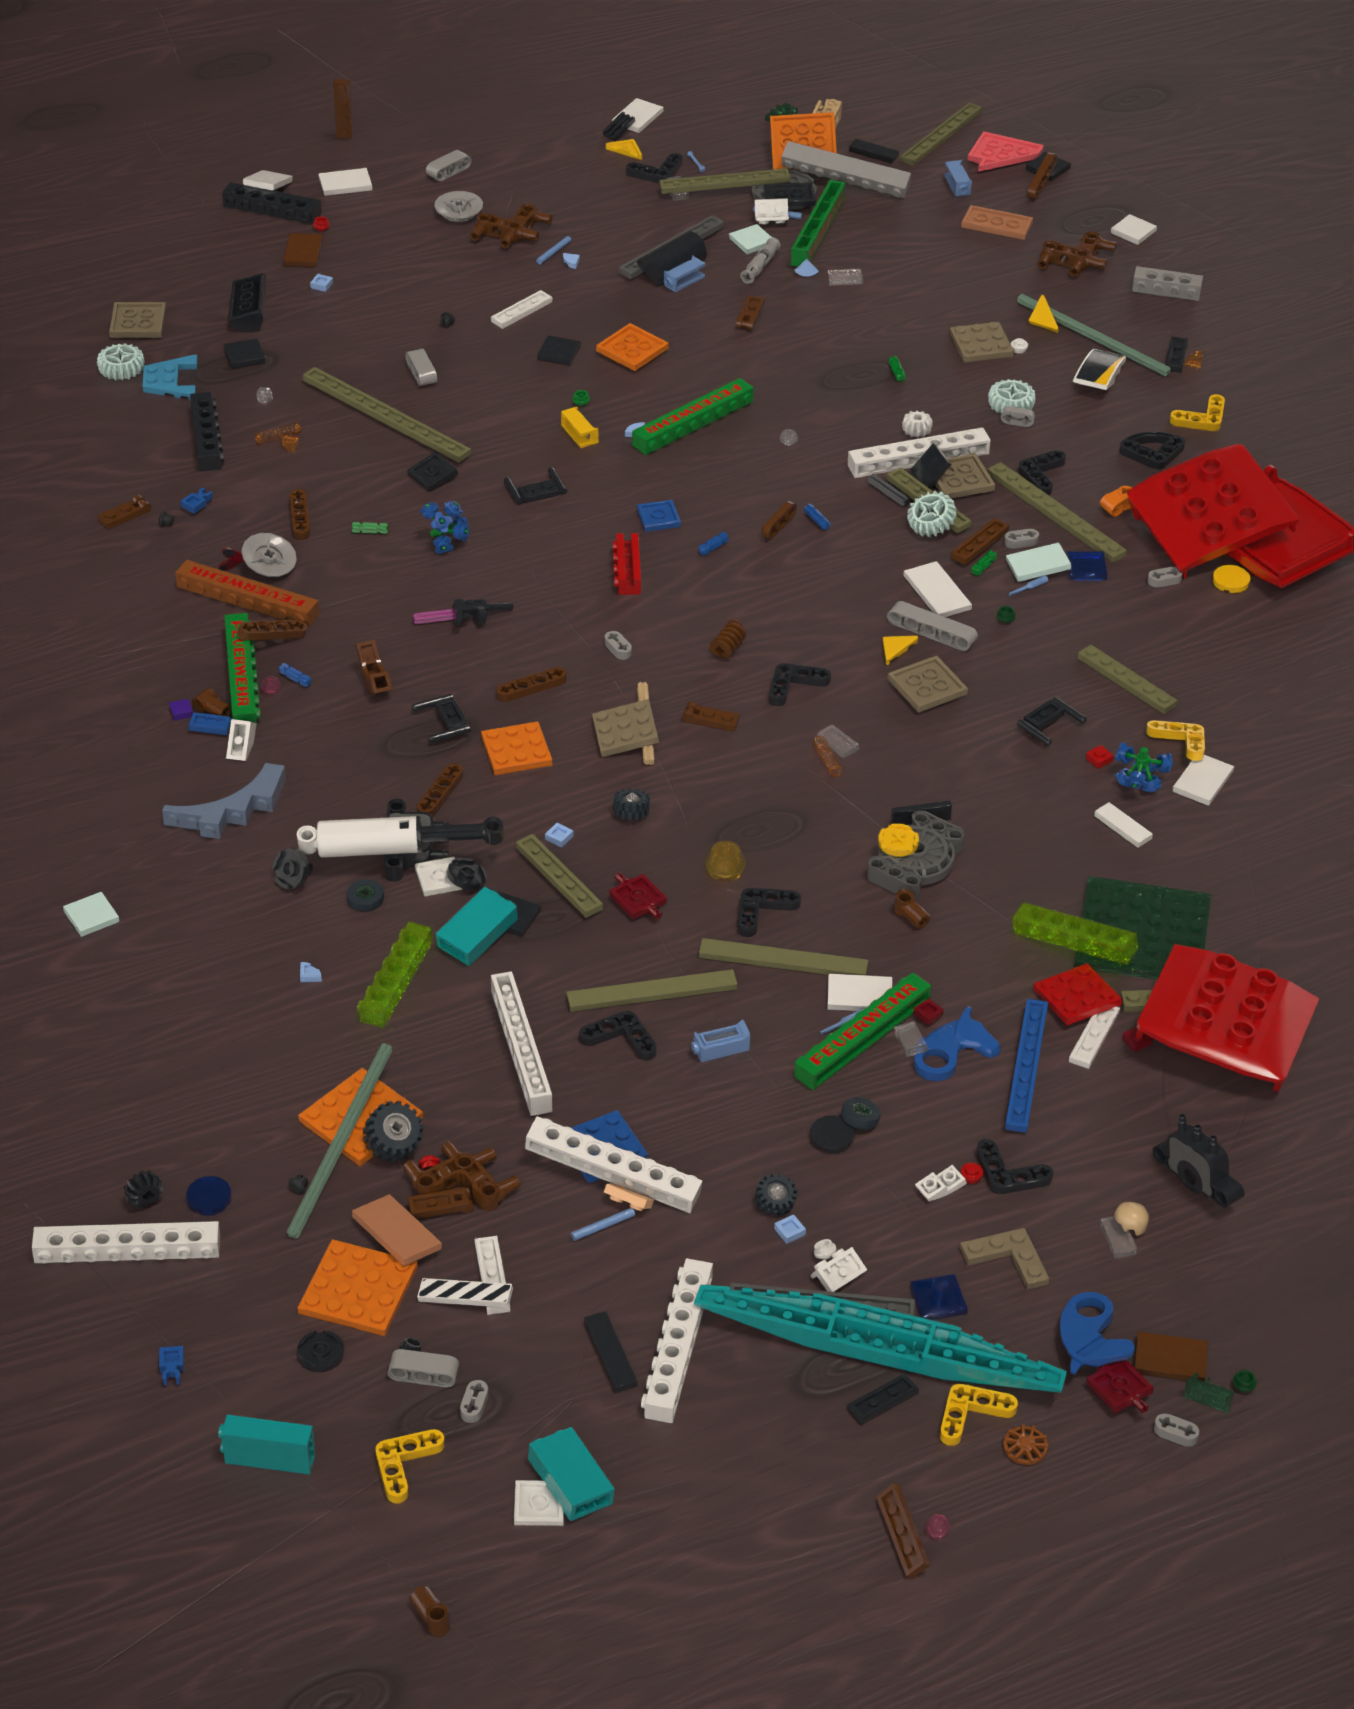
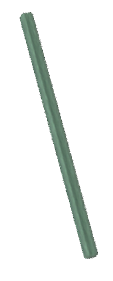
M1024 294L1018 296L1017 300L1019 304L1033 311L1038 301ZM1050 308L1055 322L1165 377L1170 374V367Z
M385 1043L380 1045L287 1229L290 1238L297 1239L300 1236L392 1053L391 1045Z

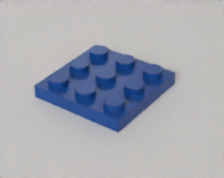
M618 1110L572 1127L576 1132L590 1135L594 1139L611 1143L617 1148L631 1151L640 1157L648 1159V1153ZM580 1171L588 1183L601 1179Z

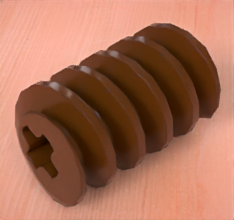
M736 619L728 621L710 643V651L721 658H730L746 638L743 625Z

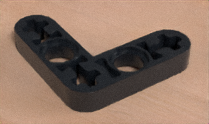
M672 153L666 158L660 168L630 162L626 165V174L630 177L660 183L659 180H667L674 177L683 164V157L679 153Z
M1054 450L1023 459L1019 462L1018 472L1024 479L1044 493L1051 495L1053 483L1044 474V471L1064 466L1066 454L1063 451Z
M789 663L777 665L769 692L770 704L773 706H783L787 701L791 683L820 687L829 685L831 682V672L825 668ZM783 683L785 686H778L776 684Z
M744 889L741 893L738 931L740 935L752 937L757 933L759 909L794 911L800 908V893L793 890ZM768 897H773V898H775L776 900H775V901H768V900H766V898H768ZM747 910H751V911H753L754 913H753V914H746V913H744V912L747 911ZM746 922H750L749 928L746 927Z
M631 1011L621 1012L585 1025L579 1032V1040L585 1046H594L624 1035L640 1059L645 1061L652 1060L656 1057L657 1053L655 1041L637 1015ZM606 1026H611L614 1029L611 1031H606L603 1028ZM636 1033L643 1035L641 1038L632 1037Z
M983 1139L978 1142L977 1157L989 1187L994 1193L1007 1194L1046 1187L1052 1183L1053 1169L1050 1166L1039 1164L1007 1170L998 1146L993 1140ZM996 1164L999 1166V1168L990 1169L988 1165ZM1022 1176L1025 1177L1027 1181L1019 1182L1016 1180V1178Z

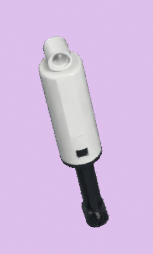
M421 816L319 821L317 823V830L312 826H303L297 831L299 850L304 854H313L318 850V854L322 858L422 853V842L483 839L490 845H497L504 839L503 822L500 818L494 816L486 818L483 823L439 826H421Z

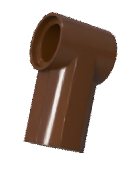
M209 688L192 699V705L199 713L206 711L211 715L229 717L232 712V706L218 699L216 693Z
M907 889L899 890L896 893L894 903L895 914L906 917L916 928H924L930 921L931 916L914 900L913 892Z
M421 1585L414 1589L412 1595L409 1596L410 1602L426 1622L429 1633L434 1636H443L450 1630V1619L447 1606L439 1602L428 1586L423 1587Z

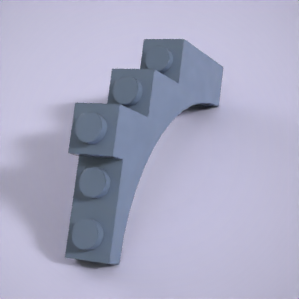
M265 763L260 773L251 783L238 792L214 802L192 806L164 805L162 809L164 825L200 830V836L216 839L221 838L227 823L247 826L253 809L267 812L274 811L286 781L285 766Z

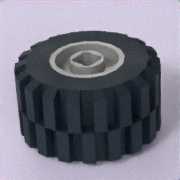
M388 1101L385 1105L381 1104L374 1110L365 1122L366 1126L363 1128V1134H366L363 1140L368 1142L367 1149L374 1151L373 1156L377 1157L379 1155L382 1161H386L389 1158V1162H395L396 1159L398 1161L403 1160L414 1151L423 1137L421 1132L424 1130L423 1125H420L422 1119L420 1116L417 1117L415 1115L417 1113L415 1109L410 1110V1105L407 1103L404 1106L401 1105V1101H396L395 1104L392 1101Z

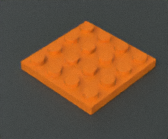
M834 112L770 116L773 170L786 168L782 166V154L788 141L837 154Z
M364 1068L359 1069L298 1115L299 1122L331 1144L367 1071ZM379 1079L341 1152L358 1166L363 1165L373 1157L374 1151L372 1149L369 1151L367 1149L368 1142L363 1140V1137L366 1135L363 1134V1128L366 1126L365 1122L379 1105H385L388 1101H392L393 1104L396 1101H401V1105L404 1106L407 1103L410 1105V1110L415 1109L417 1117L424 1118L423 1111Z
M332 1239L298 1306V1314L386 1336L418 1268V1261L403 1266L392 1254Z

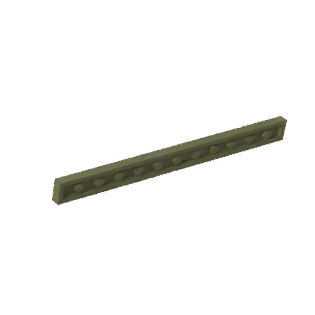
M316 367L303 374V381L458 463L471 455V449Z

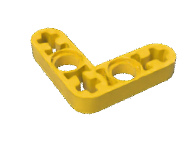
M1218 394L1211 395L1209 397L1207 414L1174 410L1170 415V423L1177 427L1218 431L1221 428L1225 398Z
M1149 721L1147 723L1146 734L1148 736L1185 740L1186 757L1188 759L1199 761L1204 758L1205 739L1204 728L1201 725L1167 721Z
M964 1384L952 1386L941 1425V1441L948 1446L960 1443L968 1410L1002 1418L1013 1417L1018 1407L1016 1397L1011 1394ZM958 1394H962V1398H957ZM981 1397L987 1398L990 1402L984 1405L980 1404L977 1399ZM1005 1404H1009V1408H1005ZM957 1411L962 1416L960 1418H953L949 1413ZM950 1426L955 1427L953 1436L948 1435Z
M436 1429L383 1440L377 1444L376 1460L386 1496L390 1502L395 1504L402 1503L408 1497V1484L401 1462L440 1453L445 1447L444 1435L441 1431ZM430 1440H435L437 1443L432 1444ZM410 1443L417 1446L412 1451L404 1449V1446ZM388 1450L390 1454L385 1455L383 1451ZM389 1468H396L398 1470V1473L395 1475H388L385 1472ZM395 1483H397L399 1491H401L400 1493L395 1492Z

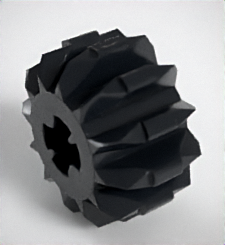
M141 1170L137 1175L133 1173L134 1177L127 1179V1185L123 1187L126 1199L137 1209L141 1206L146 1209L148 1204L154 1205V1201L161 1199L160 1194L164 1191L161 1179L151 1170L146 1172Z

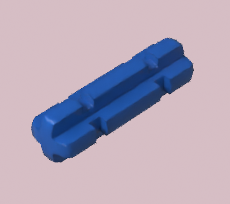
M807 504L804 507L806 514L823 530H827L831 526V523L812 504Z
M725 532L719 533L717 536L701 544L698 547V552L703 556L708 554L709 551L711 552L728 542V534Z
M286 663L279 666V673L300 683L304 687L311 685V677Z

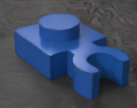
M203 487L199 489L198 494L192 492L180 501L181 507L195 514L207 505L206 501H210L213 498L212 491L206 493Z
M183 1346L159 1348L160 1372H163L162 1379L164 1385H167V1380L170 1377H175L177 1384L181 1382L179 1371H184Z

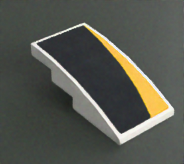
M1092 349L1079 367L1073 382L1107 390L1115 383V378L1120 373L1126 356Z

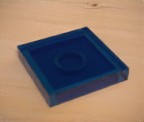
M1067 551L1066 556L1071 563V569L1068 570L1070 580H1107L1104 552Z
M955 1274L910 1282V1288L921 1318L938 1320L968 1313V1308Z

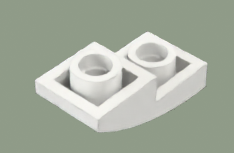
M951 1165L938 1175L932 1172L916 1183L915 1186L928 1201H932L966 1185V1179Z

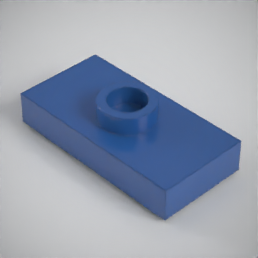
M193 713L188 725L189 731L227 735L231 727L232 717Z

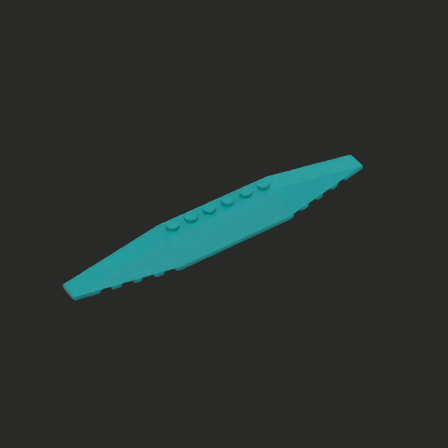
M701 1284L694 1301V1305L806 1347L943 1380L1062 1393L1067 1371L1040 1360L1038 1362L1032 1361L1027 1358L1028 1355L1017 1352L1015 1354L1010 1352L999 1343L993 1345L986 1342L982 1336L977 1334L969 1335L964 1333L960 1327L818 1293H813V1296L800 1295V1292L789 1291V1294L775 1293V1290L754 1292L753 1288H742L741 1291L730 1290L728 1286Z

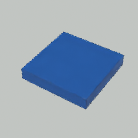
M673 500L637 505V511L645 532L681 527V521Z

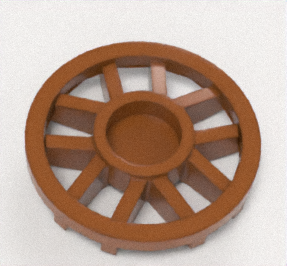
M1022 1424V1426L1009 1429L1004 1437V1452L1016 1463L1022 1465L1036 1464L1042 1461L1048 1452L1049 1443L1047 1436L1033 1425L1030 1427ZM1025 1431L1031 1432L1030 1435H1025ZM1017 1450L1018 1453L1014 1456L1012 1453ZM1025 1455L1028 1460L1021 1459V1457Z

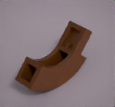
M375 639L356 643L355 646L360 661L359 667L368 691L371 694H377L393 690L389 673L384 670L381 664Z

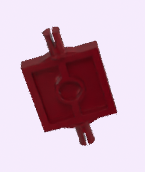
M621 872L615 875L614 878L620 884L609 890V896L633 920L646 913H650L655 920L661 918L662 913L657 908L667 903V897L644 874L627 879Z
M1127 1360L1096 1367L1098 1371L1086 1378V1384L1115 1413L1131 1405H1134L1142 1414L1148 1411L1149 1406L1142 1399L1153 1394L1154 1387Z

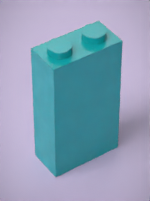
M484 887L436 933L437 947L470 966L518 920L517 906L512 901L502 898L496 891H491Z
M227 1415L225 1423L220 1424L218 1437L222 1439L220 1452L224 1453L226 1464L310 1475L316 1455L313 1426Z
M572 1427L556 1431L552 1435L538 1438L529 1443V1462L542 1481H545L546 1487L557 1503H560L570 1522L613 1504L614 1487Z

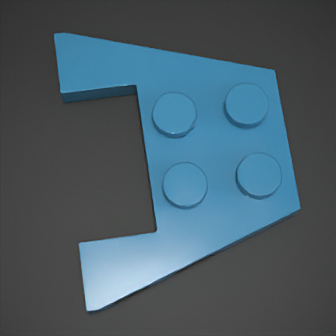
M197 355L145 365L142 385L143 392L158 395L168 393L174 394L175 398L186 396L191 400L190 394L196 393L195 385L178 386L179 370L197 369Z

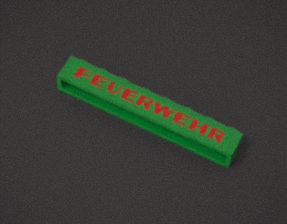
M829 180L791 248V266L798 267L806 259L811 262L845 200V182Z
M738 378L633 430L632 445L647 455L752 403L754 387L743 379Z
M248 613L225 615L232 717L234 720L257 723V719L261 718L260 708H256L259 706V695H255L258 694V684L253 682L257 681V672L252 670L256 669L255 657H251L255 656L254 645H250L254 644V640H243L237 635L240 623L251 622L252 620L248 621Z
M913 972L906 978H902L897 985L889 988L884 995L877 1000H873L867 1008L859 1011L850 1021L843 1023L838 1030L830 1033L821 1043L814 1045L804 1056H800L795 1062L794 1077L814 1091L912 1015L916 1006L928 998L931 999L932 985Z

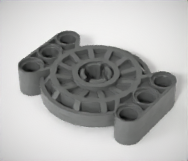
M921 810L913 813L912 823L908 825L912 828V831L918 833L919 845L917 850L904 857H895L883 852L878 845L877 856H872L868 860L867 878L872 883L895 894L901 889L910 890L914 894V900L920 896L921 885L938 882L951 872L955 861V854L963 850L965 836L964 830Z

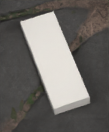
M1110 802L1095 811L1094 816L1137 848L1152 839L1153 834Z

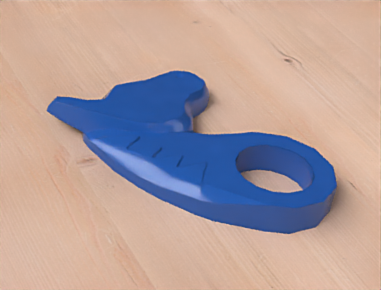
M968 1006L960 1019L940 1026L919 1043L915 1052L914 1068L917 1074L926 1080H946L955 1073L957 1057L961 1049L973 1048L983 1056L993 1058L1000 1054L1001 1046L988 1033L981 1022L971 1018L972 1008ZM929 1056H940L948 1064L941 1068H932L927 1066L923 1060Z
M1083 1292L1073 1296L1061 1314L1060 1335L1066 1351L1072 1358L1070 1366L1072 1375H1076L1078 1370L1085 1365L1100 1367L1112 1362L1128 1360L1135 1351V1346L1130 1340H1107L1100 1334L1113 1321V1303L1107 1296L1097 1292ZM1086 1306H1094L1100 1308L1103 1313L1096 1317H1085L1077 1311Z

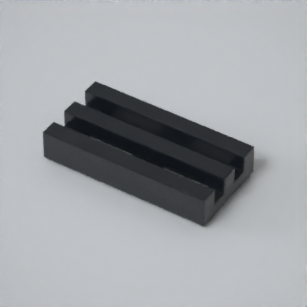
M622 111L603 130V135L616 141L635 122V117H630L629 114L625 115V112Z

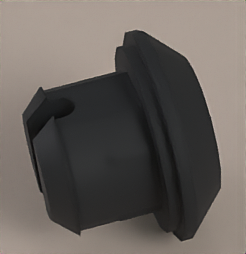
M444 312L441 314L440 324L442 326L449 327V325L455 323V318L451 313Z
M163 511L159 516L160 526L173 525L174 516Z
M299 1174L296 1178L289 1179V1187L294 1193L303 1194L305 1193V1187L308 1185V1179Z

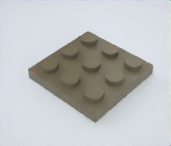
M114 302L109 330L110 338H162L166 302Z
M999 322L950 328L949 333L964 363L1013 357L1014 350Z
M976 453L947 458L952 465L935 483L938 491L943 492L944 495L948 494L950 499L995 491V483Z
M937 655L888 673V680L918 713L968 693V688Z
M649 699L592 714L602 757L659 743Z

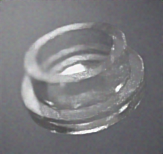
M260 387L257 390V399L260 403L265 405L272 400L273 395L269 388Z
M791 429L784 430L780 435V441L785 445H792L798 440L796 432Z

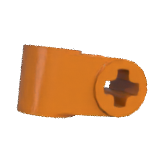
M1121 486L1119 489L1104 495L1100 500V506L1113 517L1131 509L1127 492L1132 487Z

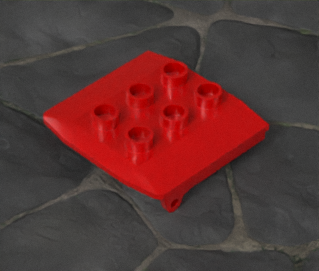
M1234 444L1199 455L1150 476L1127 492L1134 518L1137 521H1143L1174 566L1182 573L1184 579L1187 578V570L1287 527L1294 532L1296 531V523H1299L1297 515L1242 444Z
M1268 465L1263 470L1299 518V523H1296V531L1292 532L1287 527L1226 553V555L1233 557L1249 569L1252 575L1283 588L1354 553V527L1303 489L1278 477L1277 469L1273 465Z
M1175 944L1137 1021L1136 1038L1142 1040L1144 1034L1171 1048L1239 1074L1275 1083L1273 1090L1279 1092L1290 1071L1319 998L1289 980L1278 977L1272 970L1251 967L1238 962L1233 956L1226 953L1217 954L1209 950Z

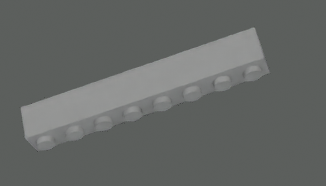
M790 141L787 142L782 154V166L816 174L819 177H827L835 181L839 180L850 185H858L865 189L877 190L880 193H888L896 197L905 198L911 183V173Z

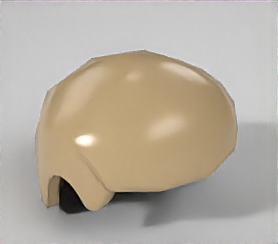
M1123 1202L1116 1208L1114 1218L1116 1222L1122 1225L1124 1231L1132 1229L1135 1231V1235L1139 1236L1146 1231L1149 1214L1145 1207L1139 1203Z

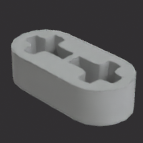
M1012 406L1005 407L1001 414V420L1004 423L1022 427L1032 426L1035 419V414L1032 410Z
M1035 529L1007 532L1004 544L1011 549L1035 546L1038 544L1039 532Z
M1177 567L1152 570L1148 574L1147 582L1150 586L1156 588L1179 584L1182 580V573L1179 572Z
M610 631L605 634V646L616 658L626 660L632 656L631 644L619 632Z
M474 1380L466 1388L460 1405V1415L462 1420L467 1423L477 1422L482 1417L488 1400V1386L484 1381ZM477 1390H481L479 1391L477 1397H474V1393H476ZM475 1406V1410H473L471 1413H468L471 1407Z
M1166 1413L1158 1415L1155 1419L1154 1431L1158 1436L1183 1446H1193L1197 1443L1199 1428L1194 1423Z

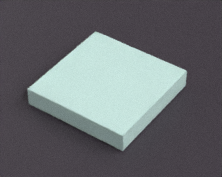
M757 224L729 233V239L746 254L759 251L766 244L767 240L772 238Z
M102 892L63 906L65 914L81 937L119 922V916Z

